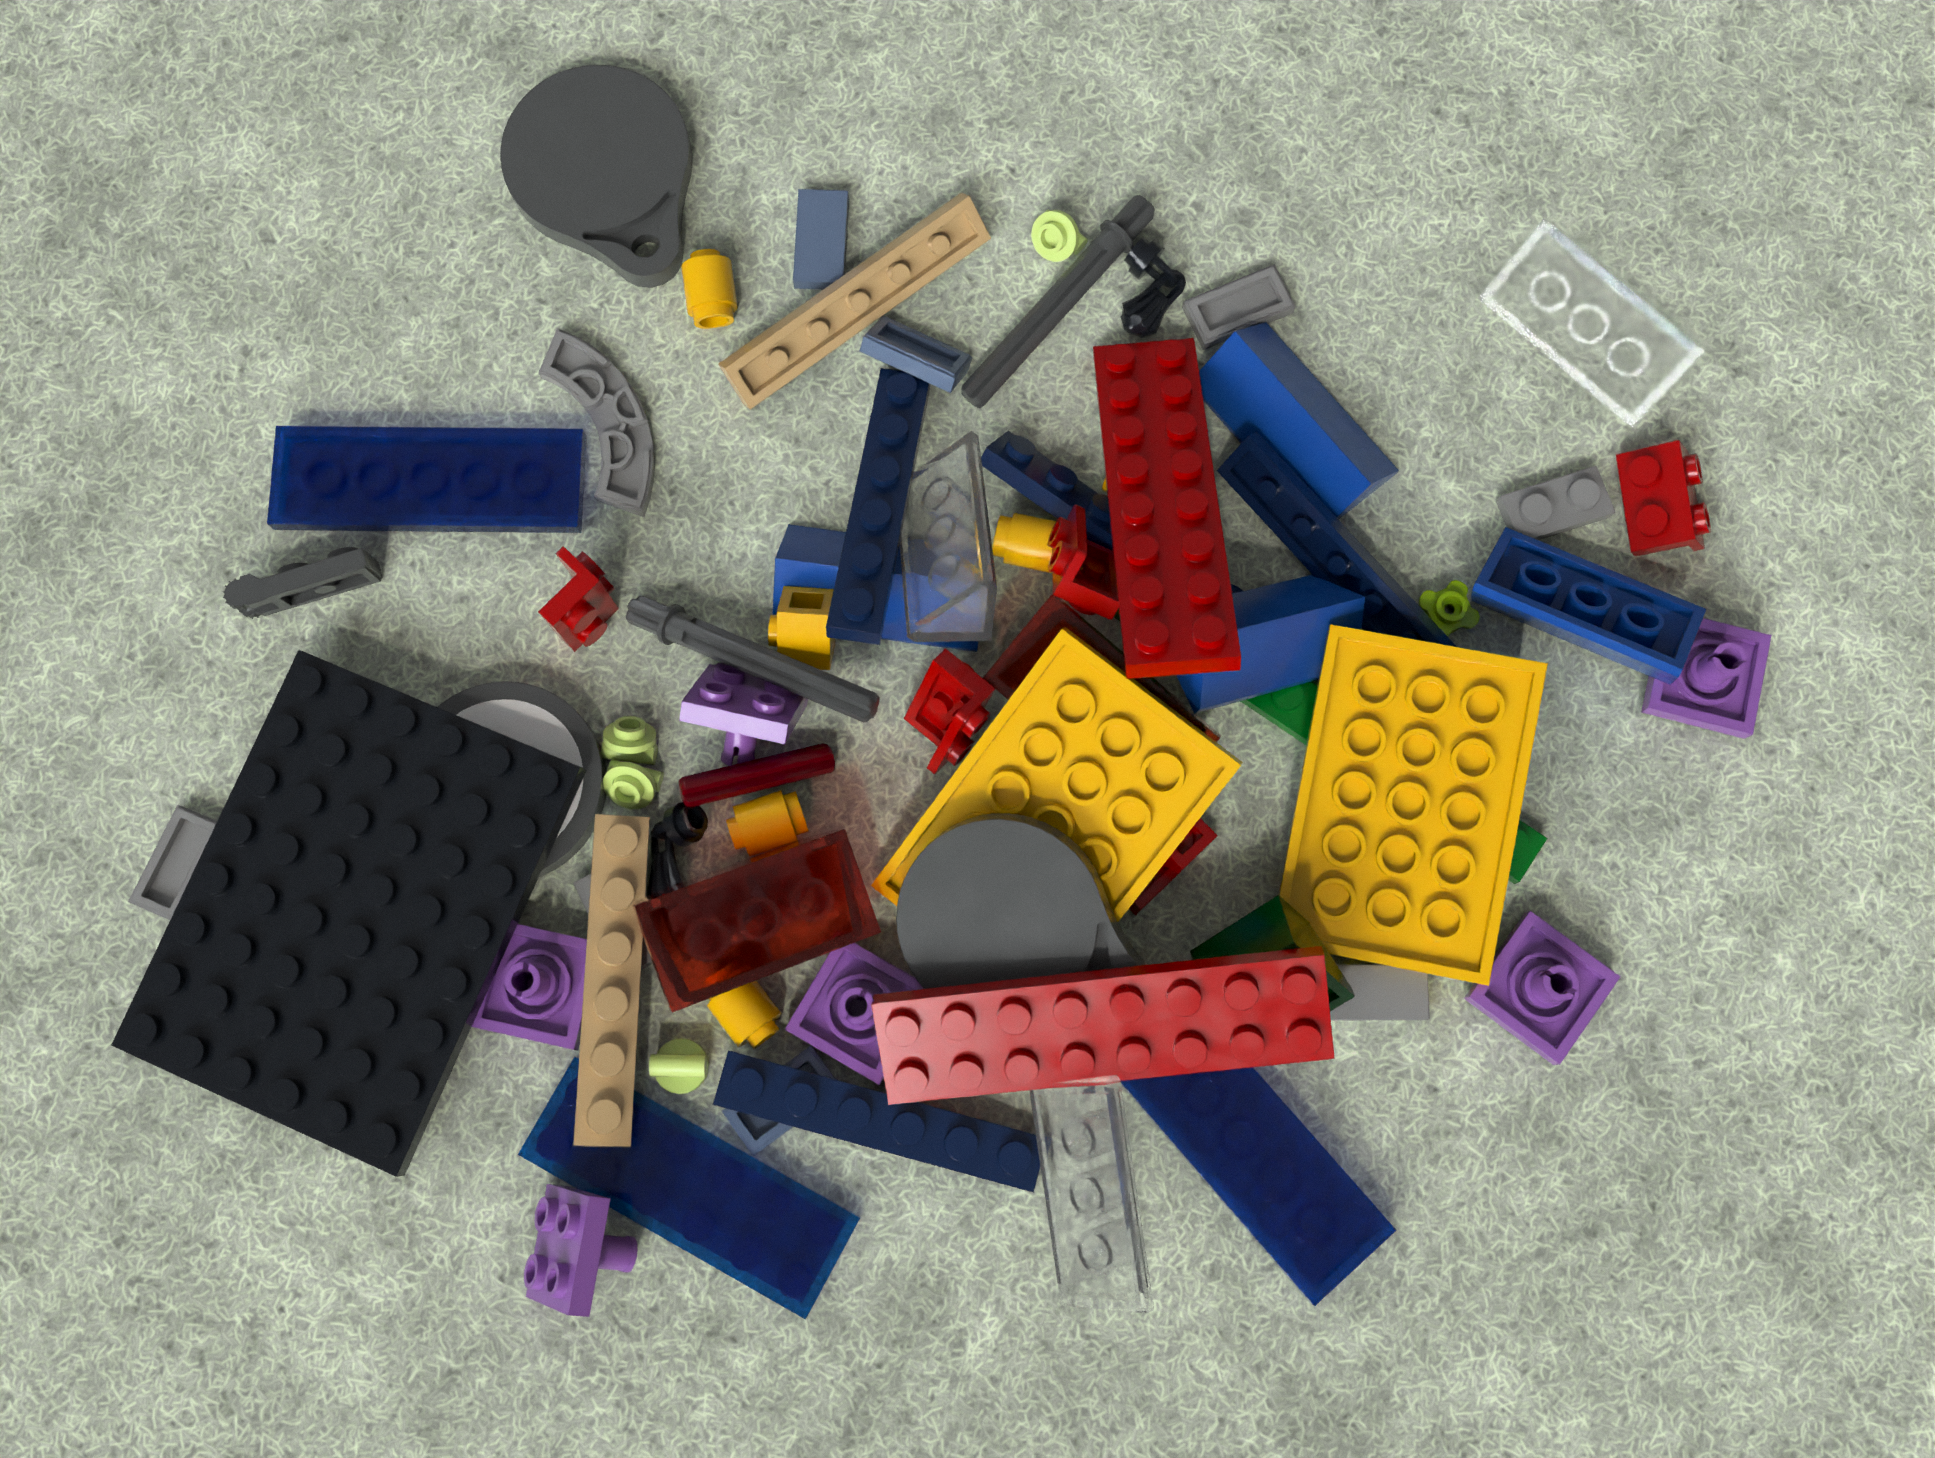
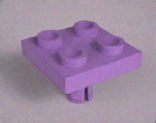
M1703 618L1679 678L1669 685L1648 676L1641 712L1743 739L1753 735L1772 635Z
M724 663L709 664L682 700L679 721L726 731L721 761L730 766L733 764L734 756H738L737 764L755 760L754 754L757 738L786 744L807 707L808 699Z
M1528 911L1522 915L1495 953L1489 986L1474 983L1464 999L1552 1065H1560L1618 982L1620 976L1532 911Z
M518 924L472 1027L578 1050L581 1035L587 939Z
M840 935L785 1030L876 1084L881 1085L884 1076L871 1002H874L873 995L924 988L915 977Z
M547 1184L545 1196L539 1200L535 1211L534 1221L538 1234L534 1254L529 1256L524 1270L527 1298L566 1315L589 1317L598 1269L618 1270L624 1273H629L633 1269L638 1251L635 1237L604 1235L611 1198L569 1186Z

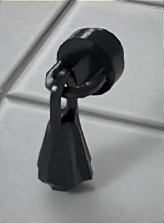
M1144 237L1135 244L1124 261L1131 266L1129 272L1138 280L1147 273L1155 281L1143 292L1122 303L1123 309L1120 316L1124 330L1140 338L1157 333L1164 314L1183 292L1186 285L1184 275L1178 270L1171 269L1160 259L1165 248L1156 240L1149 242ZM1155 264L1163 273L1160 274L1153 268V265ZM1163 285L1167 288H1173L1167 296L1159 291Z
M683 802L669 807L664 813L663 821L654 825L651 831L652 865L648 887V899L651 904L671 909L684 899V883L676 862L673 843L686 847L702 839L708 827V818L700 806L690 808L686 807ZM658 839H664L666 850L659 853Z

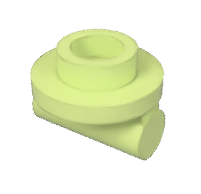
M1046 210L1035 220L1032 227L1031 237L1036 251L1049 261L1059 262L1073 254L1078 255L1088 242V239L1079 233L1073 218L1061 210Z
M624 716L605 727L601 754L604 759L655 765L658 745L656 744V730L653 726L639 717Z
M612 759L603 778L604 791L614 803L621 807L641 809L648 806L653 800L655 793L660 791L664 772L642 767L635 763Z
M680 1038L665 1043L658 1050L657 1054L650 1055L649 1060L650 1077H655L662 1088L676 1094L689 1093L700 1087L706 1079L709 1069L708 1057L704 1049L689 1039Z

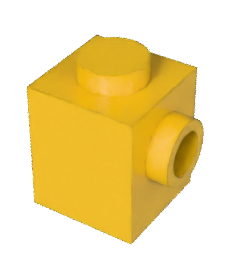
M784 586L777 615H770L768 645L776 646L777 652L817 669L830 670L836 639L827 637L826 624L834 589Z

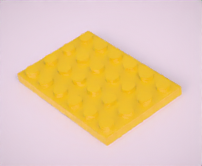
M1330 624L1278 894L1311 924L1329 954L1489 986L1548 663Z
M1064 627L1036 662L871 886L897 906L899 893L910 867L920 853L943 831L961 821L979 815L991 813L1020 814L1046 822L1059 829L1084 851L1097 870L1117 922H1119L1243 762L1133 678L1126 679V673Z

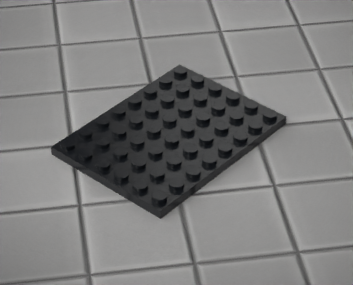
M298 650L111 1046L395 1177L405 1176L587 770Z

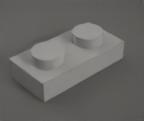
M1597 466L1501 495L1496 501L1507 528L1537 540L1610 518L1615 513Z

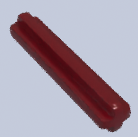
M821 743L684 776L679 780L680 796L686 807L691 808L829 774L835 770L834 754L830 746Z

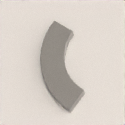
M557 328L538 373L541 379L557 385L572 395L584 407L596 426L599 434L602 459L599 483L594 497L597 501L645 517L654 483L655 455L650 425L642 404L631 384L628 383L622 373L604 354L577 336Z

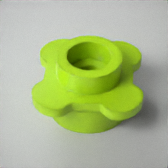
M1451 581L1445 589L1437 592L1426 590L1419 597V606L1448 637L1451 633L1462 627L1466 629L1474 628L1480 619L1479 612L1472 608L1468 601V587L1461 581ZM1447 605L1451 606L1453 613H1446L1444 607Z

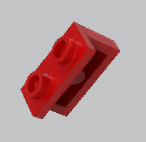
M1676 440L1616 454L1631 553L1634 556H1642L1689 546L1693 551L1705 549L1703 534L1711 533V524L1705 502L1697 503L1695 485L1703 483L1702 470L1697 453L1689 455L1681 441Z
M1075 504L1067 519L1063 517L1057 519L1048 538L1047 546L1052 548L1048 571L1052 572L1053 595L1068 601L1080 613L1086 615L1098 614L1112 620L1119 608L1113 551L1087 540L1085 508Z
M562 546L555 554L570 573L572 579L538 613L559 638L575 652L582 645L588 647L594 644L606 631V621L619 608L610 596L615 588L604 577V571L583 551L575 558Z
M946 648L933 659L904 717V720L938 746L927 766V769L934 775L947 762H950L953 766L958 765L973 747L975 741L971 738L990 717L991 713L985 707L996 689L979 676L969 664L958 659Z

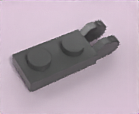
M344 547L330 552L327 559L311 564L291 563L279 568L278 574L262 579L251 574L240 576L239 580L234 578V581H229V584L225 585L223 598L226 599L225 603L230 605V607L238 609L244 616H249L253 619V617L259 618L260 615H271L381 582L383 577L379 562L363 548Z

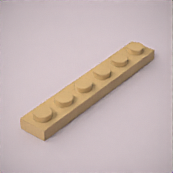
M964 193L958 194L721 361L718 365L742 403L751 410L990 240L991 237L970 196Z
M595 814L573 1146L631 1147L650 817Z

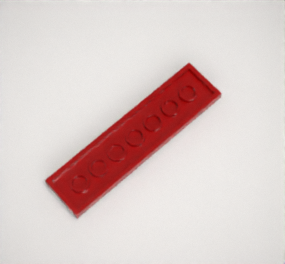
M1194 338L1093 346L1126 679L1241 670V651Z
M1322 946L874 994V1002H871L888 1105L1335 1059L1325 956Z

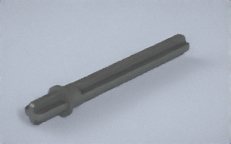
M1136 195L1112 221L1105 220L1100 225L1101 232L962 385L961 394L968 402L977 408L983 407L1123 252L1129 253L1134 247L1133 240L1154 217L1155 208L1141 195Z
M639 596L636 599H631L627 605L626 620L628 623L657 635L659 642L665 645L676 643L863 723L873 719L878 711L877 707L880 697L875 692L686 614L684 607L678 604L668 607L647 597Z

